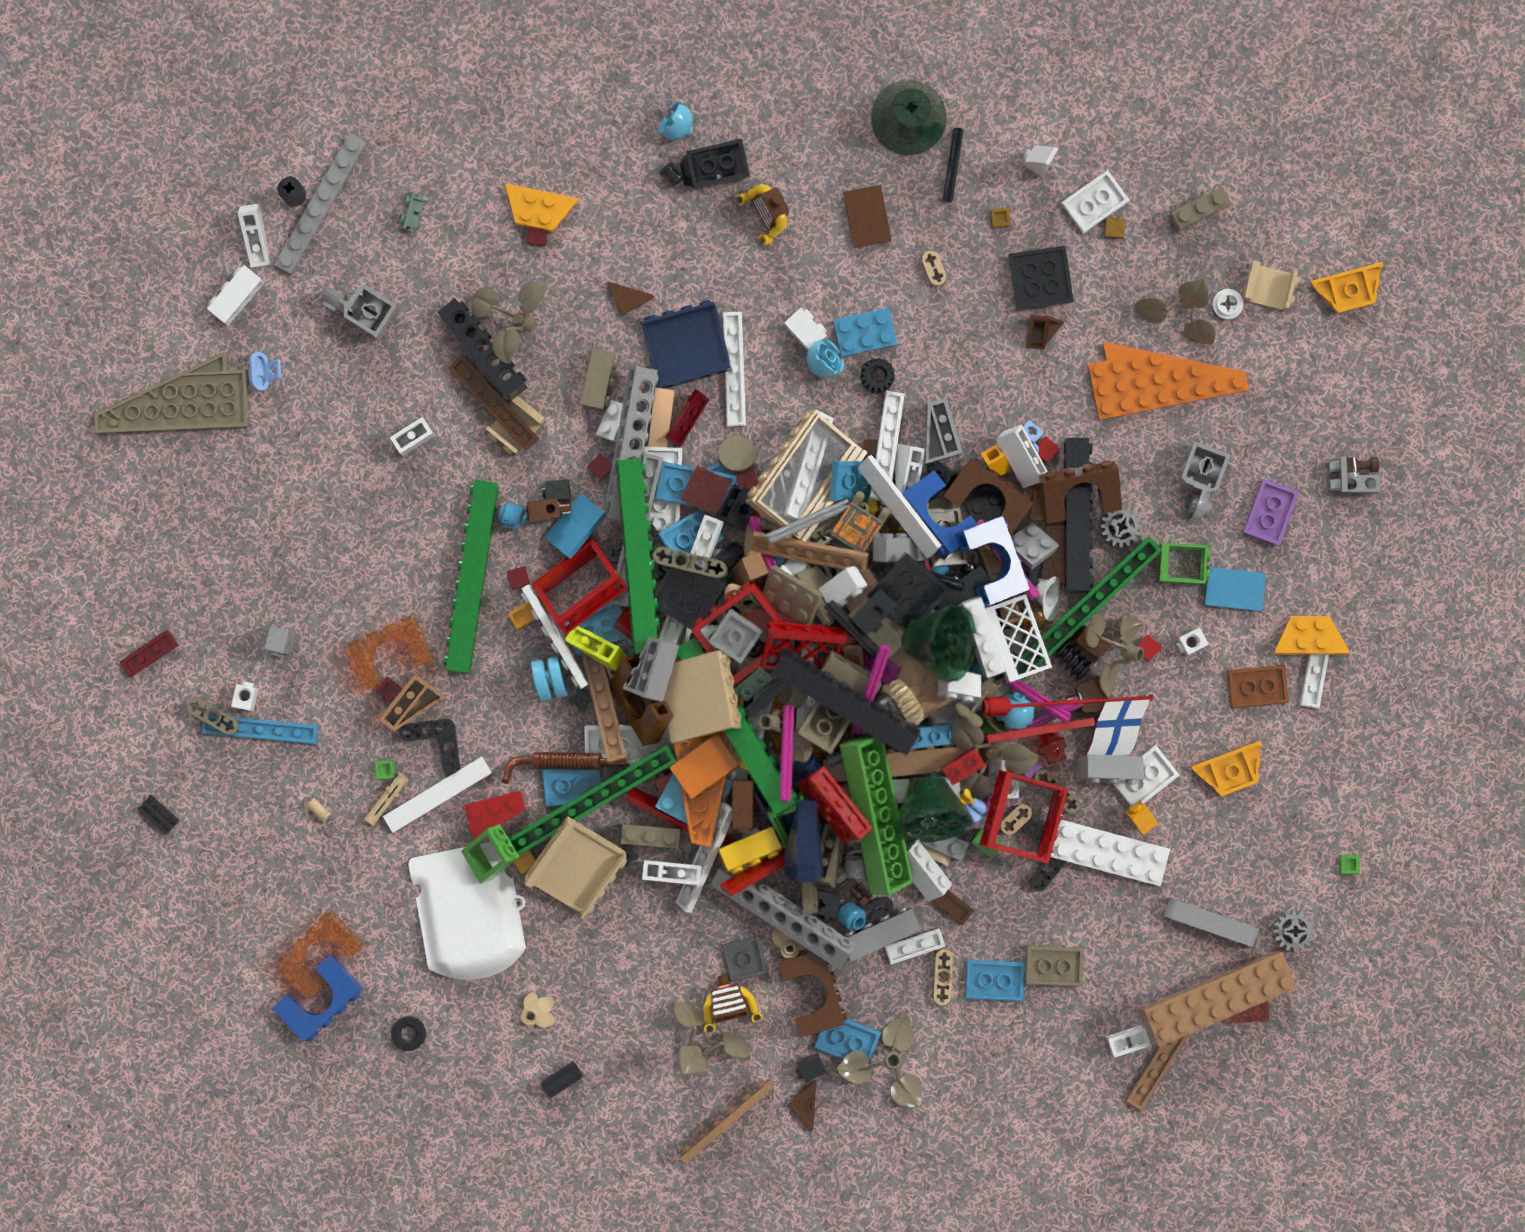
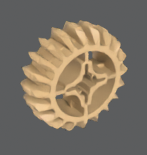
M898 678L889 683V685L885 683L882 686L881 693L892 698L903 719L915 725L920 724L924 717L923 709L910 688Z

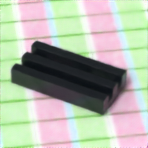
M152 794L138 808L143 815L165 834H168L180 821ZM150 801L156 804L165 814H167L173 820V822L171 823L170 821H168L159 811H157L150 804ZM147 807L148 809H150L159 819H161L168 826V828L166 829L144 808Z

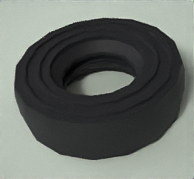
M405 1016L393 1025L391 1038L399 1049L413 1051L424 1043L426 1029L418 1018ZM406 1026H411L416 1031V1036L412 1041H406L402 1038L401 1032Z

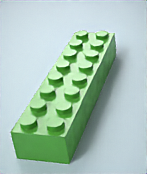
M863 734L840 745L851 800L872 826V829L860 839L871 894L891 895L913 883L885 743L871 734Z

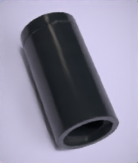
M731 542L712 559L722 561L729 570L743 558L744 550L740 544ZM709 562L708 569L716 571V575L719 572H723L720 564H718V567L710 566L712 562Z
M572 1061L540 1083L545 1093L551 1099L582 1079L583 1074L576 1063Z

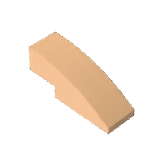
M655 388V401L652 409L648 447L668 446V440L665 436L671 426L675 390Z

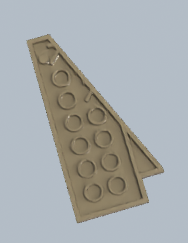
M223 352L95 413V433L249 427L247 370H228V353Z

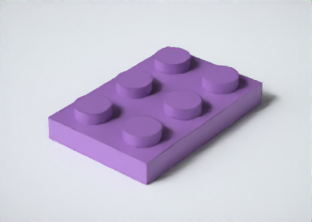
M1262 479L1243 533L1280 546L1299 492Z

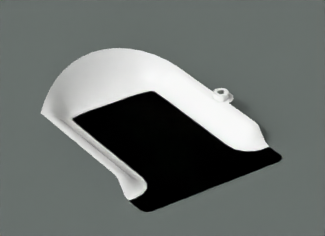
M491 842L480 845L492 867L501 861ZM465 847L411 858L409 860V869L413 885L418 884L421 887V893L419 897H416L428 969L449 978L474 980L498 974L518 960L526 949L519 910L525 906V900L522 896L516 895L513 877L510 878L504 870L494 879L480 884L461 852ZM517 901H520L519 906L516 905Z

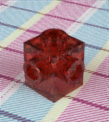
M1057 732L1045 733L1038 737L1040 742L1037 745L1041 756H1044L1048 765L1066 759L1064 748H1067L1064 737H1060Z

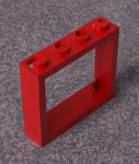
M593 538L583 544L571 559L566 557L532 583L555 623L566 635L628 588L603 549ZM598 555L611 577L559 616L546 594Z
M747 582L739 588L741 592L738 595L734 596V594H731L724 600L726 604L720 608L718 605L708 612L710 616L706 619L701 617L693 623L695 627L691 631L708 653L715 650L700 630L750 592L755 595L774 622L785 623L755 582L751 585ZM782 640L779 641L777 644H775V645L773 646V648H775L777 645H779V644L782 643L783 641H782ZM762 655L735 675L732 674L734 678L733 686L760 666Z
M999 770L979 845L1049 864L1051 854L1053 855V845L1058 837V826L1063 818L1064 804L1068 799L1066 798L1068 788ZM1012 779L1054 791L1037 854L995 843Z

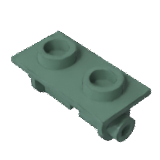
M414 191L405 195L403 200L404 212L400 214L398 224H400L399 230L407 228L406 231L411 233L417 230L420 218L413 215V213H421L424 203L423 196L420 194L414 196Z
M759 666L758 669L734 688V692L747 702L770 683L774 677L768 673L770 669H762Z

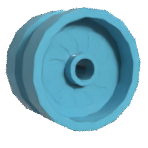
M558 655L548 657V670L541 659L531 661L534 685L541 702L552 699L551 688H553L557 698L568 696L566 681Z

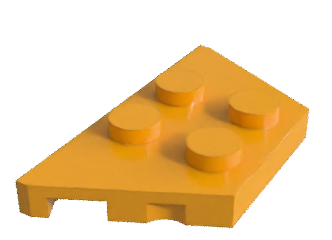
M506 184L514 221L518 226L553 233L559 226V223L568 216L569 211L578 203V198Z
M1379 262L1312 280L1310 284L1337 314L1376 303L1377 288L1379 287V277L1383 263Z
M1291 616L1274 651V655L1349 654V649L1330 616Z
M1261 740L1190 767L1220 796L1230 794L1258 783L1260 747H1262Z

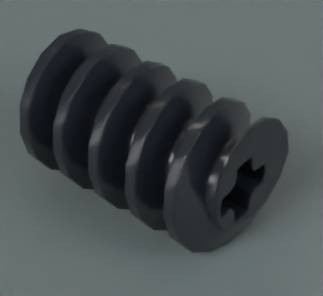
M289 176L279 182L277 191L286 204L298 207L304 203L306 190L295 177Z
M1068 638L1056 650L1057 653L1054 658L1062 657L1060 664L1067 663L1065 670L1072 668L1070 675L1077 674L1078 676L1075 679L1077 682L1092 669L1090 668L1092 662L1088 661L1085 663L1087 656L1079 657L1081 650L1074 651L1076 645L1069 646L1071 639Z

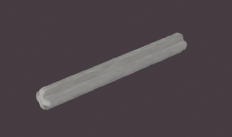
M848 499L840 501L766 534V540L769 544L777 542L846 511L850 502Z

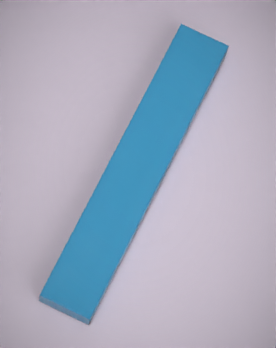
M208 715V718L211 722H215L218 716ZM234 717L239 722V730L235 734L229 735L202 721V734L317 744L319 725ZM222 719V721L218 724L219 727L221 723L226 725L227 731L229 729H234V726L232 725L233 721L229 723L225 722Z

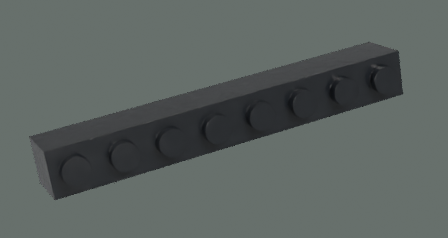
M1065 438L1064 469L1092 464V462H1089V455H1092L1093 446L1092 443H1089V438ZM1079 483L1073 486L1065 496L1064 592L1087 593L1090 591V588H1093V576H1090V569L1093 568V557H1090V550L1093 549V538H1090V531L1093 530V519H1090V512L1093 510V501L1090 500V493L1093 490L1092 483Z
M786 649L772 672V675L906 756L920 735L921 730L917 725L912 722H906L896 712L886 710L881 703L868 699L867 695L863 692L853 690L848 683L838 681L830 672L817 668L813 662L800 658V655L795 651Z

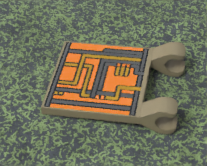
M858 491L830 535L855 551L865 552L891 512L885 507L878 518L859 507L864 500V493Z

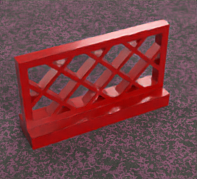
M768 621V635L760 667L762 669H775L781 659L777 651L786 646L790 651H795L796 653L805 647L809 653L801 658L806 661L812 657L816 661L814 664H816L817 668H820L830 653L826 646L831 643H837V647L832 651L840 655L843 644H846L847 635L842 627ZM772 638H778L783 641L775 648L771 645ZM794 640H799L801 644L794 649L788 645ZM813 641L820 644L812 651L807 647ZM824 649L827 654L817 660L814 655ZM773 654L778 657V660L775 662L767 663V659Z
M824 766L796 783L808 800H818L820 815L843 844L853 840H860L872 829V826Z

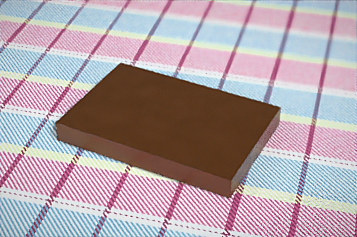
M881 185L844 191L843 194L854 248L891 242Z

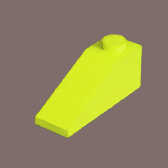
M579 626L569 632L565 638L567 643L615 672L622 658L627 657L620 647Z

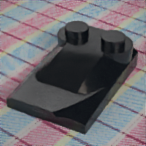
M742 138L686 151V155L680 163L681 172L685 176L683 178L684 185L694 189L735 180L742 181L750 177Z

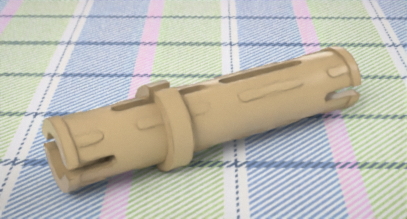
M399 772L391 785H387L384 794L364 819L374 826L394 798L400 795V790L409 779Z

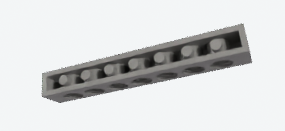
M629 366L604 512L607 514L606 518L621 520L616 471L617 460L641 458V462L643 461L644 445L648 440L647 428L652 418L650 412L651 405L655 401L654 388L658 383V370ZM643 382L644 385H645V388H644V390L641 392L640 389H639V386H640V384ZM640 401L641 409L637 411L636 404ZM637 421L638 427L634 430L633 423ZM633 439L634 442H635V445H634V447L631 449L630 446H629V443H630V441Z
M721 865L710 884L711 886L837 969H841L854 949L855 943L818 920L815 916L811 914L806 915L801 907L795 905L760 881L733 896L728 895L721 890L720 884L737 874H727L724 865Z

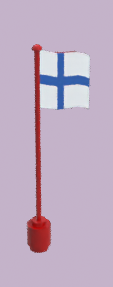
M1149 694V696L1017 704H1011V701L1006 696L987 697V699L982 701V713L988 717L1007 716L1008 712H1011V708L1104 702L1086 755L1122 756L1130 755L1137 741L1142 717L1149 702L1153 701L1154 696Z

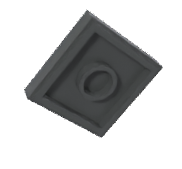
M760 936L722 944L730 982L768 974Z

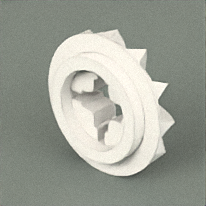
M1232 289L1219 291L1215 295L1212 304L1214 313L1220 318L1227 320L1236 318L1243 309L1241 295ZM1227 296L1229 303L1236 304L1230 306L1228 312L1226 306L1220 305L1226 302Z

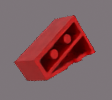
M522 790L464 805L473 841L488 828L499 824L503 825L527 809Z

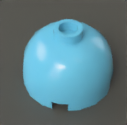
M677 101L669 109L671 112L667 117H664L658 128L660 135L673 141L680 140L684 136L688 137L694 128L691 126L693 122L691 111Z
M827 339L814 343L807 353L808 369L820 378H830L840 373L844 368L843 358L840 360L838 356L840 353L839 349Z
M1020 692L1004 695L1011 701V704L1032 703L1031 700ZM1034 706L1011 708V712H1008L1007 716H996V719L999 722L1000 719L1004 721V725L1009 728L1023 729L1026 728L1027 724H1032L1035 708Z

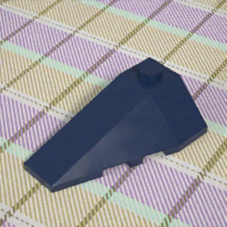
M818 800L798 801L784 854L785 876L797 882L817 883L823 876Z

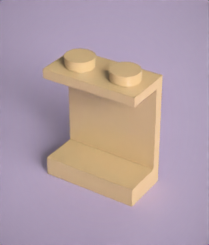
M1253 260L1250 263L1243 291V301L1287 311L1289 307L1293 306L1295 301L1293 291L1294 288L1297 289L1299 284L1298 271L1294 270L1292 273L1261 266V262Z
M519 396L514 398L509 404L534 433L546 421L541 414ZM497 420L491 427L488 426L486 428L489 432L487 436L494 442L499 440L503 443L504 446L502 448L510 455L513 452L518 455L522 450V447Z

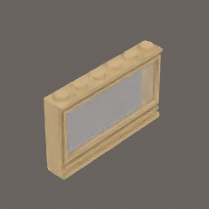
M816 409L809 412L806 411L802 415L800 425L791 431V437L788 442L785 441L779 448L781 451L779 455L772 458L767 472L764 471L758 478L760 482L747 494L749 496L746 500L747 504L769 522L781 527L832 505L834 500L829 499L833 461H862L867 454V451L861 449L819 414ZM818 523L792 535L797 540L807 541Z

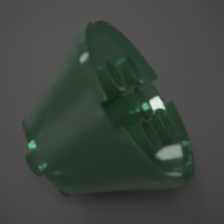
M915 80L898 81L886 87L877 96L871 112V125L876 138L886 148L900 155H918L931 149L942 137L947 122L946 108L939 94L927 84Z
M951 604L918 619H912L901 638V644L905 646L909 657L939 680L946 683L959 681L969 670L976 649V645L973 644V633H976L975 622L970 611L965 606Z
M931 773L924 778H912L909 780L895 825V835L906 842H912L911 839H920L921 843L943 841L963 834L967 826L971 828L973 819L947 781L939 777L938 773Z

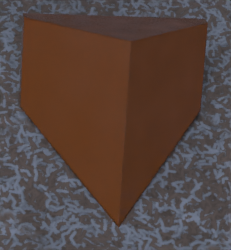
M1030 315L1028 318L1026 348L1045 349L1046 344L1063 325L1064 321L1051 316Z

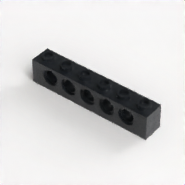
M454 298L437 313L511 402L528 388L524 383L527 379L520 371L518 373L514 371L513 367L515 365L512 361L510 364H506L500 360L498 365L491 366L494 360L499 359L493 351V344L490 341L491 335L486 329L482 331L479 328L481 323L474 315L470 317L467 313L469 308L463 301L459 303ZM465 317L463 323L457 324L459 318ZM472 331L477 332L473 338H469V334ZM488 345L486 351L480 352L482 346ZM505 374H511L510 379L503 380Z

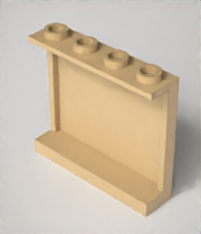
M714 651L674 662L667 691L663 699L674 714L668 725L671 743L682 744L687 742V740L732 728H741V716L738 712L737 696L734 693L733 687L734 678L729 666L730 658L723 651Z
M567 816L526 874L525 885L530 888L533 885L580 912L581 918L584 919L587 914L589 915L593 911L596 900H600L603 897L606 886L613 883L618 869H622L627 862L626 851Z

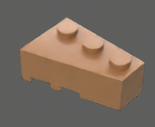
M751 551L745 554V558L741 559L727 574L733 576L732 584L742 587L747 582L750 585L755 582L757 586L765 584L769 572L761 553Z
M414 672L381 714L379 720L391 730L396 731L422 712L443 700L445 695Z

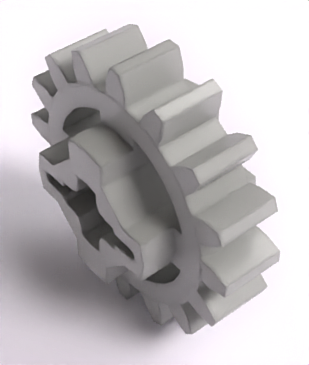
M1122 506V510L1105 513L1107 518L1103 517L1101 519L1105 522V524L1100 525V528L1104 529L1101 536L1106 535L1105 542L1111 540V546H1115L1118 543L1119 548H1122L1123 543H1125L1128 547L1130 546V540L1135 543L1137 541L1135 536L1141 535L1137 531L1142 528L1141 525H1138L1141 518L1136 519L1137 512L1131 514L1130 507L1126 511H1124ZM1122 514L1120 519H1112L1113 516ZM1129 518L1131 519V521H1132V523H1133V527L1130 526V524H1129V521H1128ZM1122 521H1124L1123 527L1125 529L1119 532V527L1117 526V524H1120ZM1109 527H1111L1114 532L1113 536L1109 531ZM1123 534L1130 535L1127 539H1120Z
M1293 909L1290 914L1284 911V917L1278 915L1277 918L1280 921L1273 923L1277 926V929L1272 930V932L1277 933L1274 940H1280L1278 945L1280 947L1285 945V950L1287 951L1291 947L1293 952H1297V947L1303 951V945L1310 946L1311 944L1308 940H1314V937L1311 936V933L1316 932L1315 929L1311 928L1314 922L1307 921L1310 916H1303L1302 911H1299L1297 914ZM1298 919H1300L1305 924V927H1302L1299 924ZM1288 920L1289 923L1285 927H1282L1283 924ZM1293 928H1297V929H1299V930H1302V931L1295 932L1294 934H1292V933H1290V932H1287V931L1292 930ZM1282 935H1287L1289 937L1290 943H1288Z

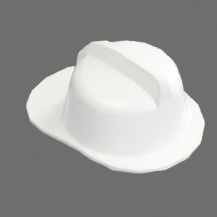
M1056 576L1050 580L1037 579L1035 584L1039 595L1034 600L1043 606V614L1048 621H1053L1056 618L1060 603V580Z

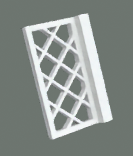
M1026 594L985 608L1006 672H1003L1006 683L1052 668ZM1023 600L1025 605L1023 614L1013 610L1015 603ZM1002 607L1008 610L1005 620L997 617L995 609ZM1011 612L1021 616L1017 626L1007 622ZM1023 618L1031 622L1032 627L1029 632L1019 628ZM1005 624L1015 629L1011 638L1003 633ZM1018 630L1027 634L1024 644L1014 640ZM1030 636L1038 641L1036 650L1026 646ZM1012 643L1022 647L1018 657L1010 653L1009 648ZM1024 648L1034 653L1030 663L1020 658ZM1036 655L1044 658L1046 666L1039 668L1033 665ZM1018 661L1028 665L1026 672L1018 675L1016 670Z

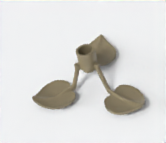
M1204 277L1181 284L1178 289V299L1169 307L1165 308V301L1158 297H1146L1136 302L1135 307L1137 311L1152 323L1164 321L1167 317L1166 312L1181 302L1185 308H1192L1191 322L1186 323L1184 326L1186 336L1200 344H1213L1215 342L1216 330L1214 325L1209 320L1203 318L1194 319L1195 308H1203L1209 301V289Z
M535 281L525 283L518 294V301L521 303L520 309L522 312L515 314L493 305L497 298V294L493 289L482 287L474 293L471 301V310L474 316L484 318L489 315L491 308L512 317V321L516 326L506 328L505 332H498L493 340V351L504 363L510 364L511 358L519 345L520 337L517 330L522 332L523 330L530 331L533 329L535 320L530 316V313L540 304L547 291L548 284Z
M1094 616L1087 627L1085 640L1088 646L1096 647L1100 639L1121 648L1120 655L1124 658L1123 660H1115L1111 664H1106L1100 674L1099 685L1107 698H1110L1118 676V664H1130V661L1140 663L1144 657V649L1131 644L1136 632L1144 624L1138 618L1128 616L1122 620L1119 627L1120 644L1101 636L1105 630V619L1103 616Z
M993 677L987 678L984 683L981 681V698H979L970 710L965 705L957 703L955 705L956 711L961 717L967 719L971 725L980 728L983 724L982 719L973 712L983 699L995 697L1001 684ZM984 715L987 718V723L998 732L1014 729L1005 726V722L1001 719L999 722L996 716L988 717Z
M790 685L779 694L780 703L794 706V709L802 707L807 700V695ZM783 708L773 711L772 715L764 714L760 717L759 726L765 730L763 737L765 744H768L773 738L771 730L782 733L783 729L780 728L781 720L778 714L783 712ZM797 728L793 732L792 761L806 762L812 752V743L797 734L800 728Z
M956 717L954 720L952 740L958 748L970 750L973 746L976 749L987 747L985 750L988 757L985 762L986 766L982 767L979 773L974 772L960 781L962 793L965 794L964 790L969 789L971 798L983 799L991 792L992 784L990 779L982 775L991 760H996L1001 755V759L1005 760L1004 765L1008 772L1023 774L1030 770L1039 758L1037 754L1018 743H1011L1004 747L1002 741L981 744L984 740V735L980 728L974 727L967 719L962 717Z
M684 1002L673 1003V1013L676 1021L685 1028H692L688 1044L682 1046L678 1053L682 1076L703 1073L707 1068L704 1056L720 1046H723L725 1054L735 1059L747 1058L750 1055L746 1043L737 1034L732 1032L723 1034V1042H719L701 1053L700 1047L691 1045L697 1030L696 1026H701L703 1023L700 1012L690 1004Z
M905 1016L893 1020L883 1030L882 1042L884 1045L892 1047V1053L886 1055L883 1061L869 1065V1058L865 1053L853 1051L845 1056L837 1071L845 1080L855 1084H862L871 1078L869 1068L884 1065L888 1070L894 1069L898 1082L893 1083L890 1088L891 1098L898 1105L918 1108L922 1102L920 1083L911 1074H904L901 1079L899 1078L901 1057L895 1051V1049L900 1052L906 1051L914 1043V1032L909 1018Z

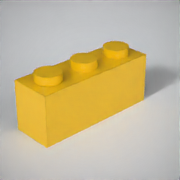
M770 827L719 849L718 854L727 874L732 873L734 875L744 870L743 867L748 865L754 867L760 864L764 858L772 859L777 857L782 847L773 827Z

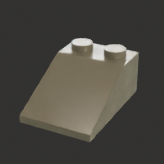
M816 701L797 734L831 754L850 721Z

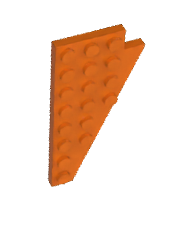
M1107 342L1102 344L1106 360L1087 365L1099 420L1249 391L1245 371Z
M735 693L738 707L740 705L744 707L745 700ZM725 731L690 739L682 744L674 743L677 762L715 734L719 735L731 754H733L734 746ZM728 774L693 800L681 785L691 843L711 847Z

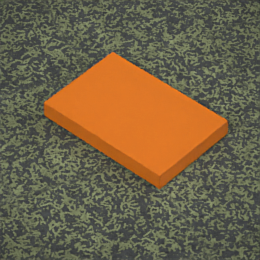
M715 734L669 768L693 800L740 765L719 735Z

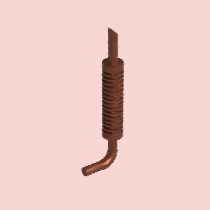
M535 752L533 757L518 756L508 761L501 781L504 784H508L514 767L521 764H533L534 769L601 770L602 766L630 765L626 759L609 764L607 758H603L601 753Z

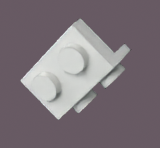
M610 400L596 435L616 443L622 403Z

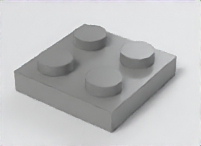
M1033 522L1011 537L1015 544L1017 556L1031 570L1058 551L1060 546Z
M730 609L709 640V643L741 664L763 630Z

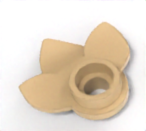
M776 928L773 929V943L780 948L781 955L784 958H795L798 956L799 951L806 949ZM792 946L794 950L788 952L786 948Z
M534 991L529 993L524 999V1009L520 1015L523 1024L527 1026L536 1024L542 1028L554 1024L557 1019L549 1013L552 1010L554 998L545 996L538 999ZM527 1013H533L534 1018L529 1020Z

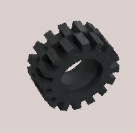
M872 358L861 369V384L871 393L879 394L885 392L894 382V368L885 359ZM881 369L885 374L884 380L880 383L873 382L870 378L872 370Z

